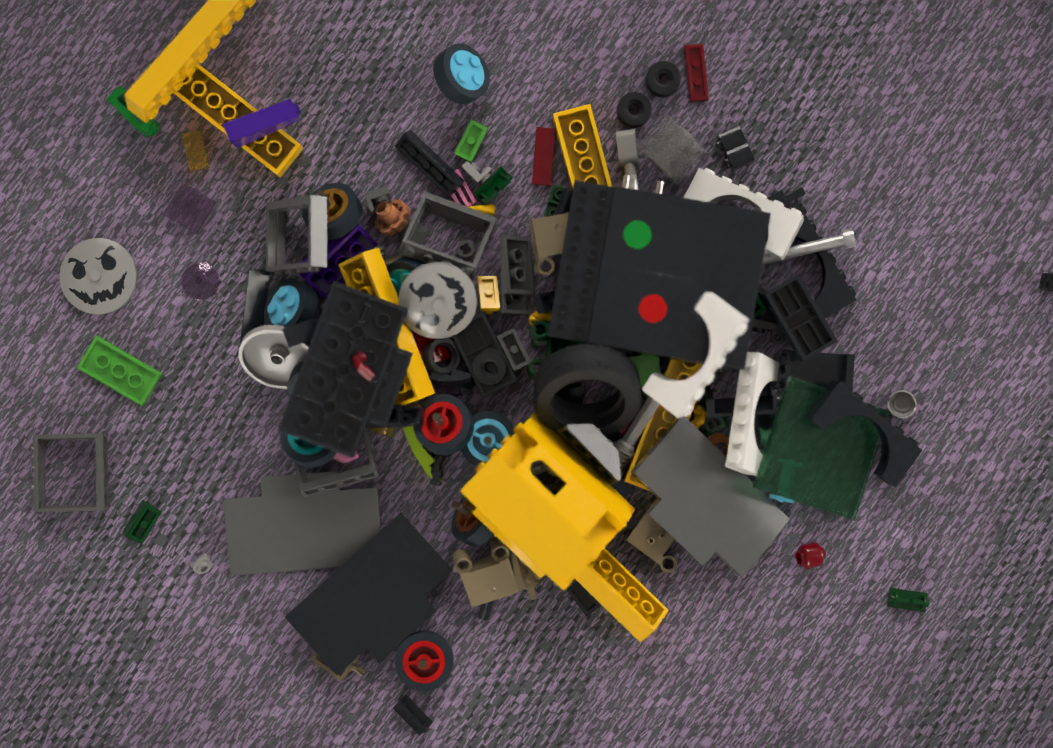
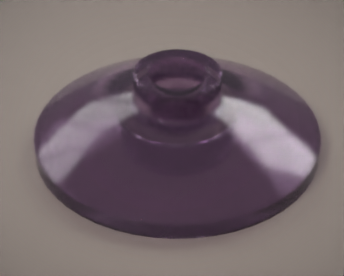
M197 262L185 269L181 284L184 292L190 298L206 300L217 292L220 279L214 267L207 263ZM198 277L202 278L201 284L196 283Z

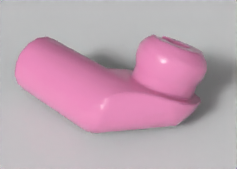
M357 450L354 458L337 452L333 459L341 463H347L359 458Z

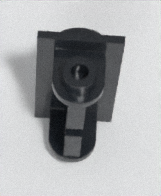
M407 694L393 707L419 736L433 723Z

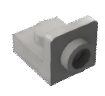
M466 161L462 165V169L478 185L481 182L484 183L491 176L492 170L490 167H487L480 174L481 170L473 162L470 164Z

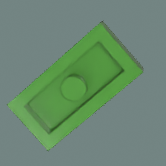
M471 120L454 155L472 163L488 131V127Z

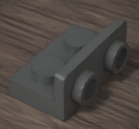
M384 186L364 193L366 199H363L366 210L376 216L374 204H379L382 201L389 202L388 199H391L392 196L388 187Z

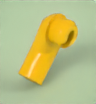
M493 204L468 207L493 216L496 211V207Z
M536 311L529 316L528 322L531 326L540 320L550 322L551 312L538 314Z
M700 404L695 405L693 409L694 420L691 421L697 429L705 423L706 416L704 407Z

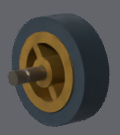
M331 183L311 194L327 197V240L337 239L346 235L358 224L362 215V204L350 186L343 183ZM303 208L302 217L309 228V208Z

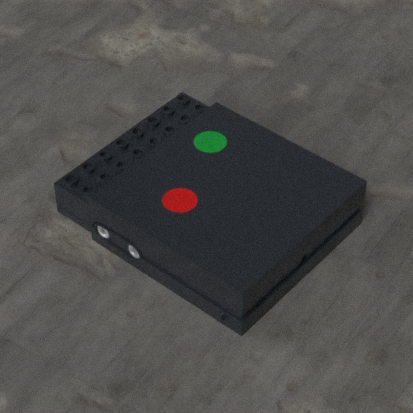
M624 175L622 187H611L575 180L547 337L582 344L604 345L620 351L704 365L710 351V334L704 319L695 310V307L704 293L713 292L749 319L746 324L748 326L747 330L743 335H739L735 341L737 342L735 348L727 353L725 363L720 368H717L716 371L723 372V368L736 371L745 370L771 213L662 194L663 181H661V184L660 181H657L655 193L630 189L629 175Z

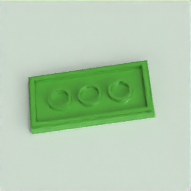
M95 335L77 366V369L143 407L163 374L98 335Z

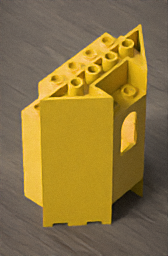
M534 413L524 424L520 422L513 429L515 434L512 437L507 435L500 443L502 447L499 450L495 448L487 456L490 460L486 464L482 461L475 469L477 472L475 476L460 492L476 507L472 513L539 578L547 574L564 591L593 560L601 555L600 552L618 531L626 527V522L630 520L635 508ZM540 460L544 462L566 483L556 496H553L531 474L530 465L533 461Z

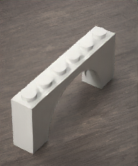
M699 168L683 198L710 203L739 200L749 203L759 211L771 213L765 253L783 261L804 221V217L801 215L802 212L795 208L790 210L784 207V204L780 201H770L766 199V195L760 192L755 194L749 191L750 189L743 184H739V186L733 184L732 180L725 176L720 178L708 168H705V170Z
M713 292L704 293L695 307V310L704 319L710 334V351L703 367L695 375L685 380H675L661 373H654L642 388L645 393L677 418L688 416L693 411V404L703 396V389L712 382L715 377V371L725 363V356L735 348L737 344L735 341L739 335L744 334L748 327L746 324L749 319Z
M747 352L745 370H740L725 465V467L745 475L763 476L766 459L759 451L755 439V409L762 389L770 381L777 382L779 362L762 353Z

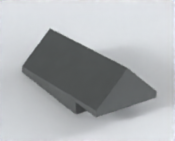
M502 235V317L531 315L530 295H535L531 238Z

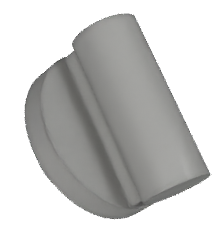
M204 553L190 566L195 573L203 574L210 570L212 562L208 554Z

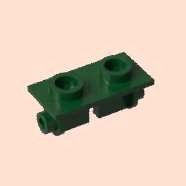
M500 166L474 194L484 205L490 204L499 194V190L502 191L509 183H512L513 177Z
M889 588L887 607L925 612L926 607H929L930 601L927 600L928 593Z

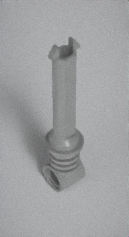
M650 396L624 437L613 442L614 447L619 451L621 477V470L628 461L627 459L635 454L634 444L660 405Z

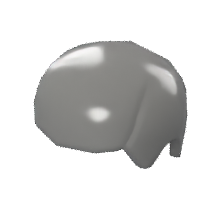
M898 390L888 398L887 409L897 419H907L916 410V398L906 390Z

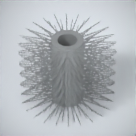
M669 119L670 123L667 120L662 122L666 125L669 124L667 129H664L665 132L662 130L661 133L656 134L658 139L654 136L653 140L649 138L648 143L651 146L648 145L646 147L642 143L645 148L641 149L660 171L676 182L675 179H679L680 175L677 171L680 172V168L682 170L684 167L686 168L688 165L687 161L691 163L690 160L692 159L695 162L693 152L697 151L701 155L698 151L701 147L698 144L699 142H695L694 135H691L683 127Z

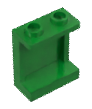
M119 85L106 100L141 134L147 138L154 136L161 124L155 119H150L147 123L142 122L126 107L125 99L127 91Z

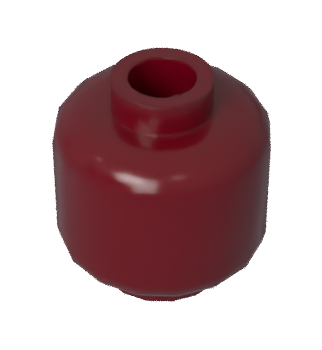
M812 542L799 546L795 557L798 565L805 569H811L823 564L826 552L818 543Z

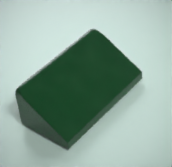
M142 500L124 528L123 534L142 544L162 511Z

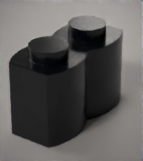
M740 126L717 136L716 145L719 151L723 150L726 156L723 158L724 163L728 169L731 168L732 172L755 161Z

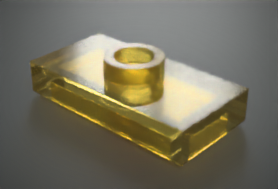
M201 130L182 134L190 172L210 168Z

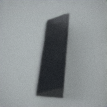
M404 132L395 145L447 197H450L464 183V180L414 132Z
M249 268L240 344L249 331L264 326V310L267 302L270 272H266V270Z

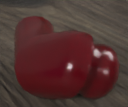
M359 351L353 356L352 360L357 372L367 381H370L375 374L363 363L367 357Z

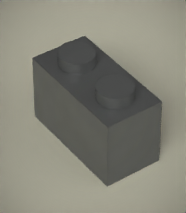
M514 328L497 336V340L513 372L530 364L531 361Z

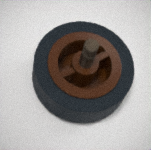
M465 496L460 502L456 500L452 502L451 507L455 509L451 525L454 537L472 547L480 546L488 541L494 533L472 513L476 509L474 504Z

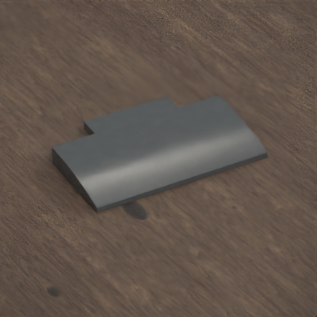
M680 417L630 472L659 499L647 514L700 565L704 566L715 553L737 575L744 577L774 541L789 518L743 473L725 467L727 457L686 417Z
M338 471L307 473L305 475L307 482L337 474ZM297 474L261 477L262 496L223 499L231 575L340 567L382 529L379 487L347 490L336 488L304 497L300 492Z

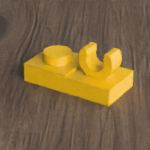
M478 276L480 312L493 314V311H500L497 276Z

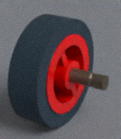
M440 394L428 398L421 404L425 407L423 426H413L418 441L426 449L438 455H450L460 451L467 445L473 434L474 420L470 410L460 399L452 395Z
M432 631L412 633L400 644L395 656V668L399 678L405 685L418 691L434 690L444 684L451 674L454 663L453 651L448 641Z

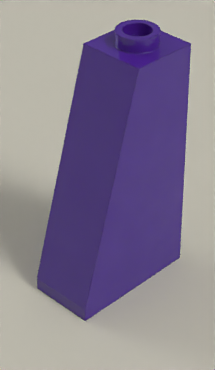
M291 99L226 122L223 126L230 142L236 148H239L301 120L298 115L301 114L297 102L293 104Z

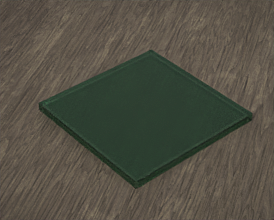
M788 376L753 487L855 521L880 444L879 434L868 419L859 415L841 418L826 431L818 429L804 416L825 388L793 376ZM874 406L875 408H877L876 412L880 416L881 414L885 415L886 417L889 416L888 410Z

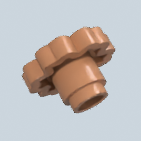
M394 199L391 202H380L375 209L377 214L375 227L384 236H393L396 231L401 232L408 224L407 219L411 216L410 207L401 199Z

